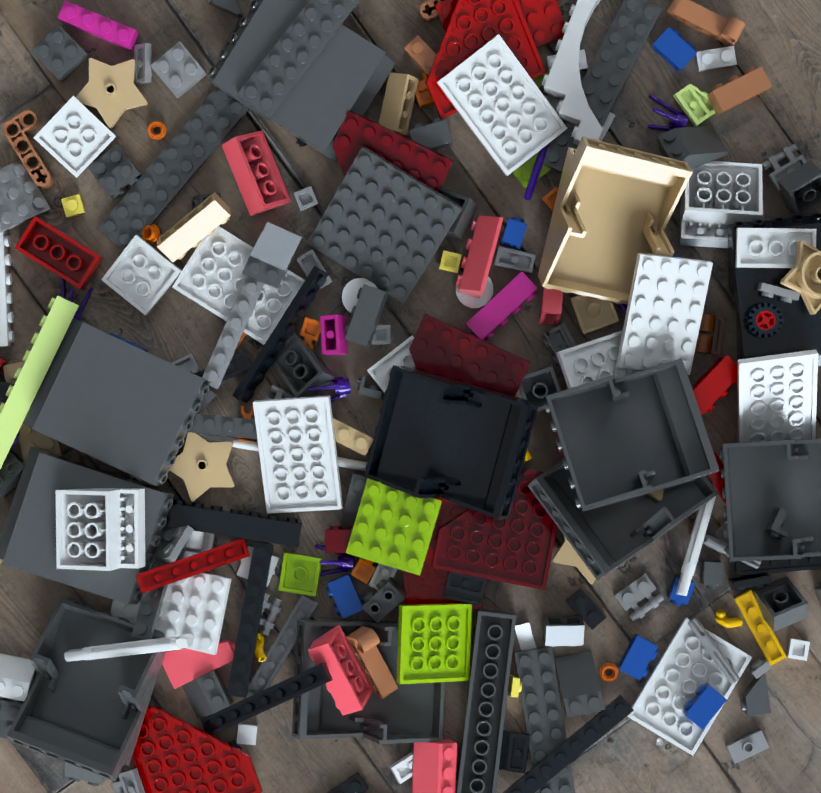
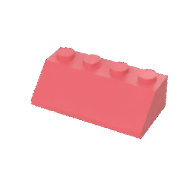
M263 130L236 136L222 144L250 216L264 213L291 202Z
M479 215L477 221L473 220L470 229L473 232L472 239L468 238L465 249L468 250L467 257L463 256L460 267L464 269L462 275L457 277L455 285L458 286L457 292L480 298L483 294L503 222L502 217Z
M338 625L314 640L308 651L310 658L315 662L316 666L326 662L333 679L326 683L327 690L333 696L335 705L342 715L363 710L373 692V688L341 626Z
M442 739V741L413 743L411 793H456L457 743L450 739Z

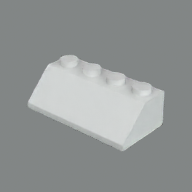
M0 653V697L25 701L34 683L37 671L30 659Z

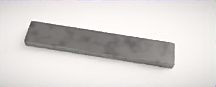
M301 595L266 654L267 659L260 664L250 681L247 695L252 696L270 687L296 643L297 620H309L319 604L317 601L306 595Z

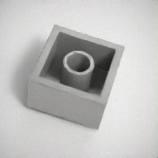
M180 41L150 65L177 99L207 75Z

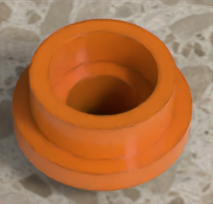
M153 121L148 125L147 132L152 139L161 140L165 137L167 128L163 122ZM156 127L161 129L159 134L154 133Z
M153 224L145 226L142 231V238L147 243H155L160 235L158 226Z
M605 663L600 667L599 674L604 681L612 682L617 679L619 671L615 664ZM611 669L612 674L606 675L605 671Z

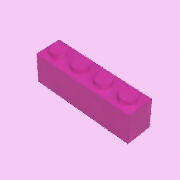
M64 1L58 19L66 25L133 52L134 45L140 35L133 28L68 1Z
M520 272L465 325L476 337L487 341L495 334L492 330L496 326L501 328L509 321L506 317L511 312L515 315L522 308L521 303L525 299L529 302L537 294L535 292L537 287L523 272Z

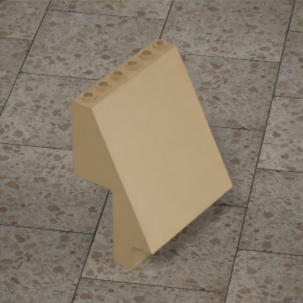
M586 137L581 138L577 149L568 147L538 272L541 285L546 289H557L565 293L571 292L583 297L590 296L601 301L608 300L616 304L628 305L637 254L645 253L672 257L675 252L664 230L693 173L688 163Z

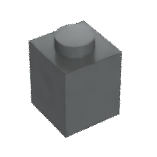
M702 560L701 583L709 589H717L718 586H723L724 562Z

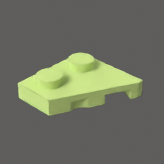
M692 84L687 85L673 95L694 126H698L715 114L707 97L708 93L701 92Z

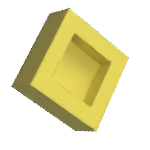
M81 194L61 199L66 218L86 213Z
M443 250L439 270L458 274L462 254Z
M510 675L507 695L518 698L519 692L522 690V682L516 675Z

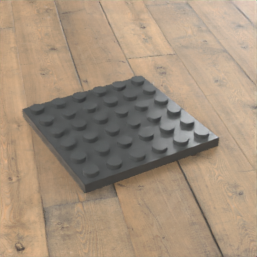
M363 146L307 244L361 278L369 280L377 288L386 291L390 296L405 304L463 207Z

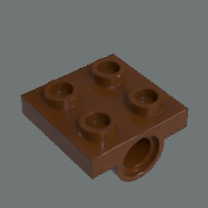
M702 314L695 352L720 355L725 317Z

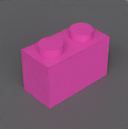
M339 314L320 316L322 355H348V340L345 339L346 335H344L347 326L346 316Z

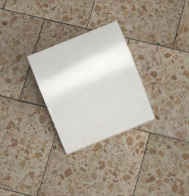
M711 161L692 169L693 173L681 195L679 245L728 248L729 224L739 221L747 223L762 219V164Z
M145 488L55 490L57 569L111 571L118 568L139 569L146 567Z

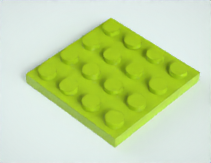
M368 478L346 553L420 576L442 500L417 498Z
M472 604L399 605L396 683L416 684L470 680Z

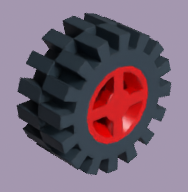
M758 303L748 310V315L745 318L747 322L745 323L752 335L759 338H768L780 332L779 329L783 326L781 324L784 322V318L781 316L783 315L782 312L774 304Z

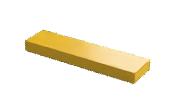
M748 589L733 597L770 666L786 658L787 656L776 635L763 619L752 590Z

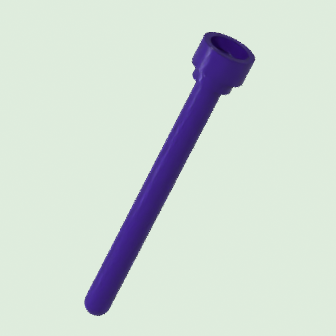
M549 144L538 153L524 194L525 200L532 198Z

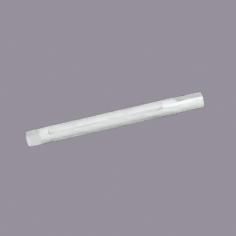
M716 496L698 509L676 589V594L687 596Z
M191 635L106 644L72 649L65 652L64 657L67 662L172 651L189 648L193 645Z

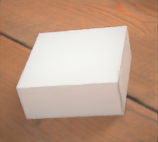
M790 638L787 657L807 661L810 642Z
M239 723L236 744L256 745L258 725Z

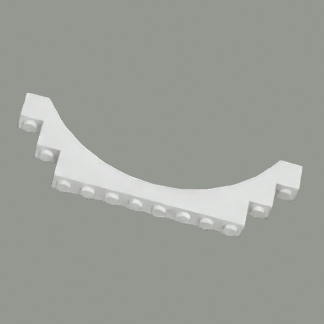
M578 0L576 5L572 4L569 12L571 19L564 24L562 30L564 37L557 42L555 48L558 51L557 55L551 58L548 68H551L549 75L545 74L541 84L544 86L543 93L563 99L559 101L556 111L559 112V117L562 120L576 124L572 132V137H574L573 144L576 145L579 144L582 137L600 140L603 131L588 105L582 88L579 70V52L583 33L594 9L601 0Z

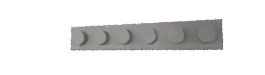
M246 276L202 378L211 382L209 386L219 389L265 285L251 277Z

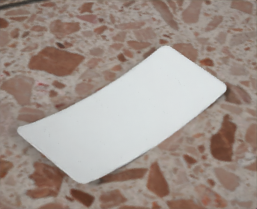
M525 623L515 626L521 650L536 648L530 624Z

